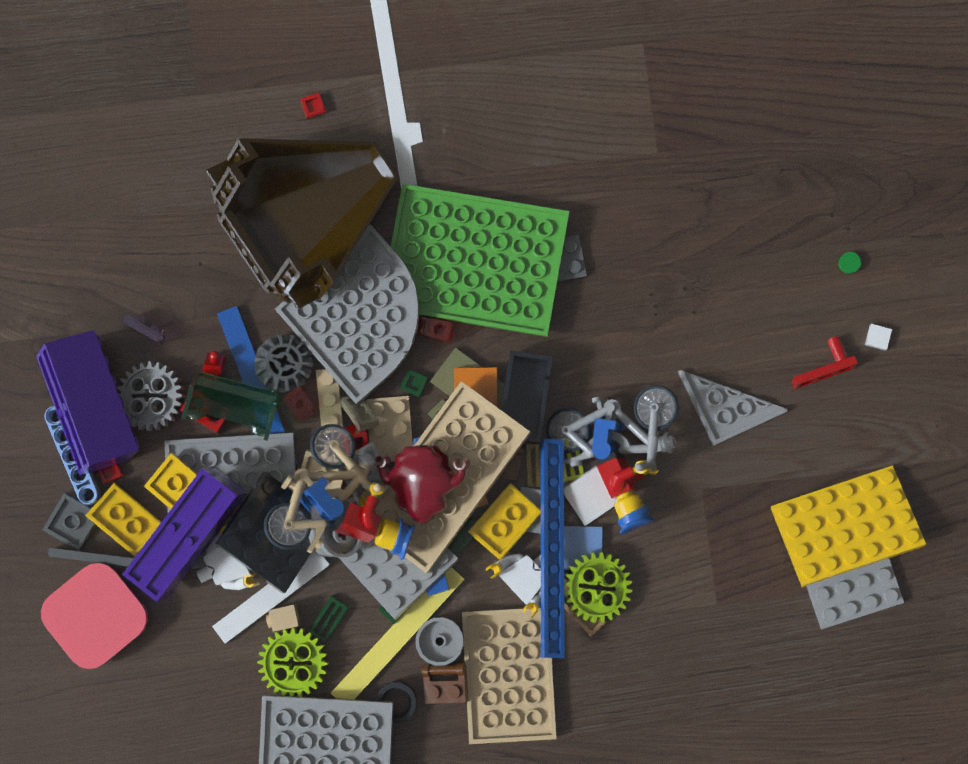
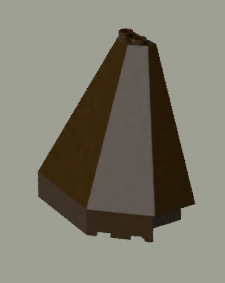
M237 138L227 160L206 169L207 176L210 177L214 184L210 188L214 203L219 205L220 212L217 213L219 223L264 291L269 294L272 292L276 293L277 298L286 303L293 302L297 309L319 298L321 299L327 292L399 177L395 168L386 159L383 150L378 147L376 142Z

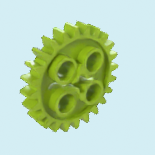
M590 552L589 559L583 554L581 555L582 562L575 559L576 566H568L571 574L564 573V576L568 578V581L564 582V585L567 586L564 594L569 596L564 602L572 603L568 609L571 611L577 609L575 616L579 617L583 614L582 620L587 621L590 617L591 622L595 623L598 617L599 621L604 623L605 616L609 620H613L612 613L619 616L618 608L626 609L623 601H630L626 593L632 592V590L627 589V585H630L632 581L625 579L630 573L622 572L625 565L617 566L619 559L615 558L611 561L612 555L607 554L604 558L603 552H599L596 558L595 553ZM589 569L592 572V577L590 580L585 581L583 575ZM608 572H611L613 575L610 583H606L604 578ZM579 584H598L606 587H615V591L580 588ZM587 591L590 597L587 602L583 603L581 595ZM605 594L610 595V602L607 605H604L602 602Z
M292 627L291 633H289L288 629H283V635L276 631V639L269 636L268 641L270 644H262L266 651L259 652V655L264 658L257 661L258 664L263 665V668L258 670V672H265V676L261 680H269L267 688L274 686V694L281 690L282 696H286L288 692L290 696H295L297 692L299 697H303V690L309 695L312 693L310 686L317 689L319 686L316 681H324L320 674L328 672L323 668V666L329 664L328 661L323 660V657L327 656L328 653H321V649L325 645H317L320 638L317 637L313 640L311 638L312 631L304 635L305 628H302L299 633H297L296 627ZM279 646H284L287 649L286 657L279 655ZM301 646L308 648V657L300 655L299 649ZM294 658L295 662L311 661L312 665L297 664L293 668L291 663L275 664L274 661H289ZM279 668L286 670L287 677L285 679L278 676L277 671ZM300 668L308 671L309 676L307 679H302L299 676Z

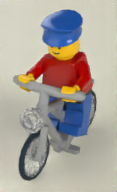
M651 385L644 388L637 395L634 402L635 417L644 428L649 429L648 434L621 410V404L617 400L611 399L606 402V399L603 397L592 398V402L597 404L598 410L587 416L579 410L563 408L555 412L547 423V438L564 440V453H574L580 449L583 450V453L579 456L565 459L564 464H569L570 467H577L583 465L582 460L598 458L594 461L606 489L612 499H617L614 507L619 517L618 524L621 527V535L655 521L649 514L650 505L644 506L640 495L633 494V492L637 491L635 482L645 478L647 474H658L659 470H657L655 462L657 452L662 451L663 453L668 452L670 454L673 453V448H676L673 435L665 432L664 435L659 436V430L666 429L672 425L679 411L677 397L669 388L662 385ZM595 423L593 438L587 442L590 436V425ZM626 426L645 444L631 445L629 440L621 433H618V431L625 432ZM647 453V460L636 462L635 467H628L623 455Z

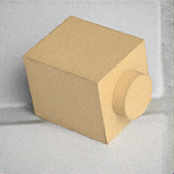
M296 604L268 610L269 615H266L268 628H272L273 632L300 626Z

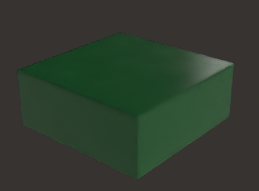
M408 369L400 390L420 398L428 377Z

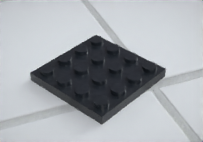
M262 472L215 545L253 573H257L260 578L279 592L285 594L311 553L307 552L311 543L308 537L306 542L300 547L286 550L276 547L268 540L264 531V520L267 513L276 505L290 503L293 492L287 487L286 489L281 488L282 483L268 472ZM300 502L299 507H301L307 513L309 519H311V513ZM281 508L274 512L269 520L270 534L274 540L283 545L298 543L304 537L306 530L283 532L282 525L288 508ZM297 511L295 520H305L302 514Z

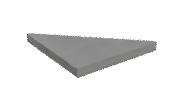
M683 370L678 371L712 446L788 411L787 408L747 395Z

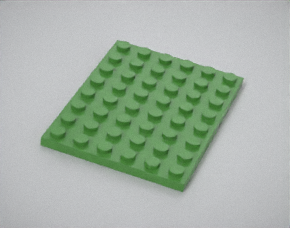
M402 184L391 248L406 265L413 278L419 300V316L548 337L569 211Z

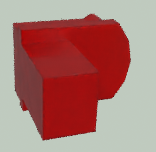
M217 351L207 353L202 371H205L204 385L217 388L219 374H222L226 362L225 355L220 356Z

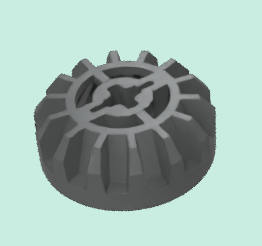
M278 334L275 337L266 339L258 348L254 362L255 373L262 385L273 392H294L300 389L311 375L313 367L311 351L308 350L303 341L298 340L295 336ZM287 347L286 352H281L278 355L271 354L278 348ZM290 349L296 352L299 362L293 360V357L289 354ZM286 359L289 365H285L284 368L280 367V362ZM270 365L274 366L278 375L271 370ZM290 371L294 372L289 376H281L282 374H287Z

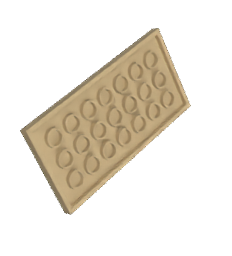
M462 381L415 444L419 446H438L448 456V466L455 474L458 472L453 466V461L456 458H460L461 466H463L464 458L470 460V466L466 469V477L463 483L447 495V507L443 512L436 514L428 523L420 524L415 522L406 512L399 509L397 506V494L390 486L385 485L383 493L377 497L379 500L375 512L382 516L381 522L384 519L398 522L402 518L408 525L415 524L414 533L405 557L427 574L531 434L529 430Z

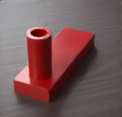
M839 336L827 340L836 362L794 376L792 384L795 390L855 369L857 360L855 356H847Z

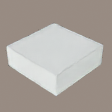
M870 324L865 345L887 350L892 329Z

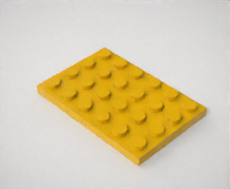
M893 465L771 506V511L802 587L916 550L926 545Z

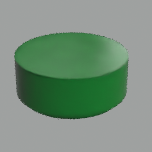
M847 252L840 257L838 265L843 273L852 274L860 268L861 260L856 253Z

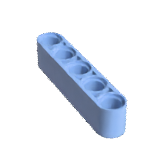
M54 406L49 407L45 412V420L77 497L83 504L95 505L102 496L93 472L86 474L84 480L79 481L77 479L78 470L75 462L69 459L71 451L68 442L61 440V434L64 431L60 420L54 422L52 418L56 409ZM92 489L94 497L88 501L85 498V493Z

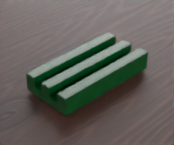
M331 595L308 633L312 631L314 637H319V640L326 644L350 607ZM332 602L336 603L318 633L315 632V628ZM339 607H342L343 610L324 638L321 635Z

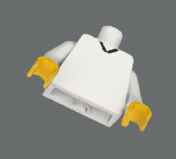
M225 525L206 549L207 555L203 558L207 566L196 571L199 580L203 583L213 578L216 585L221 584L224 589L232 590L258 586L260 583H254L253 576L257 575V573H252L251 570L215 545L227 525Z
M520 553L508 555L489 565L486 571L488 569L494 570V575L491 578L493 579L499 575L526 604L522 610L523 613L529 609L532 611L530 618H533L541 605V554L534 561L528 555L523 556Z

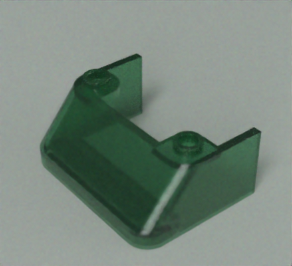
M196 372L189 386L181 419L186 420L188 415L192 419L200 420L201 417L210 415L249 425L252 434L264 436L263 440L268 441L280 394L272 390L208 373Z

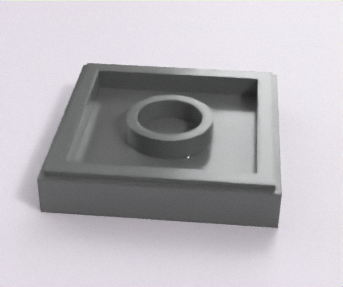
M64 493L42 530L72 548L81 551L96 526L94 522L85 516L92 507Z

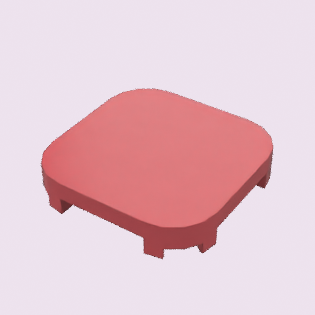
M95 563L84 567L44 601L41 609V620L46 629L75 664L85 669H93L106 664L139 635H142L148 623V610L145 604L141 603L120 577L115 568L103 563Z

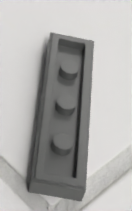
M49 548L48 552L49 557L129 566L134 559L59 548Z

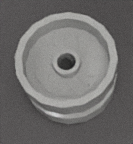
M326 526L320 537L324 541L316 552L325 557H349L357 552L363 541L330 530L329 526ZM315 530L310 531V543L314 539Z
M434 617L426 621L419 628L416 635V649L420 657L427 663L435 666L447 665L453 662L460 655L464 645L463 633L460 627L453 620L445 617ZM438 637L444 639V643L441 646L435 642Z

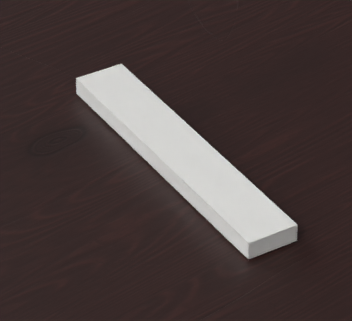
M313 550L285 594L268 584L212 627L226 644L330 564L323 555Z

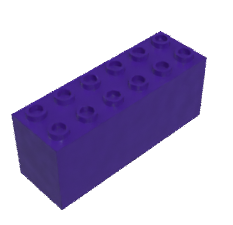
M94 330L44 343L36 355L80 476L126 462L139 451L138 439L135 435L133 436L131 431V420L128 415H125L123 409L124 401L120 395L118 396L116 390V379L110 374L108 358L103 355L101 339L99 336H96Z
M215 466L202 468L122 575L156 602L171 596L248 492Z

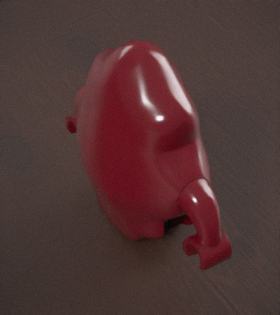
M433 445L406 446L395 457V467L390 472L386 469L391 464L389 456L384 457V464L381 462V456H377L374 459V464L378 467L381 480L397 494V506L399 509L406 512L415 522L420 524L428 523L436 514L444 511L448 503L447 495L463 483L466 477V469L470 466L468 458L463 459V466L460 465V458H456L453 461V466L458 472L455 474L448 466V456L438 446Z

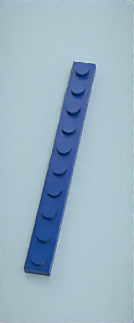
M542 439L540 442L541 658H565L564 440Z

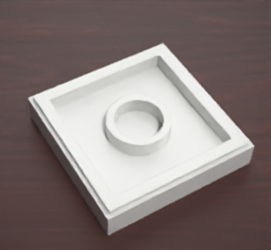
M597 466L564 487V496L584 526L614 507V503L617 501V499L610 497Z

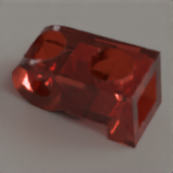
M419 316L416 335L451 344L455 325L453 322Z

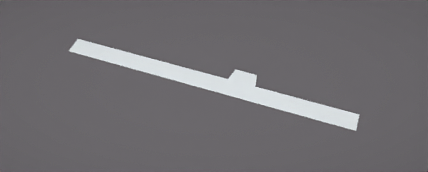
M370 0L401 188L402 184L417 186L411 146L423 142L420 123H407L387 0Z

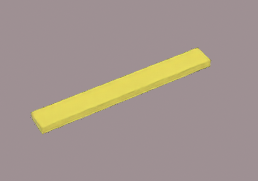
M451 567L445 573L450 590L428 596L426 591L383 635L331 694L336 699L354 700L463 582L464 578Z

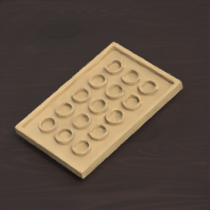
M541 607L538 608V612L533 618H530L532 611L529 609L524 613L523 609L462 612L464 659L467 666L469 700L467 702L469 744L556 739L552 658H541Z

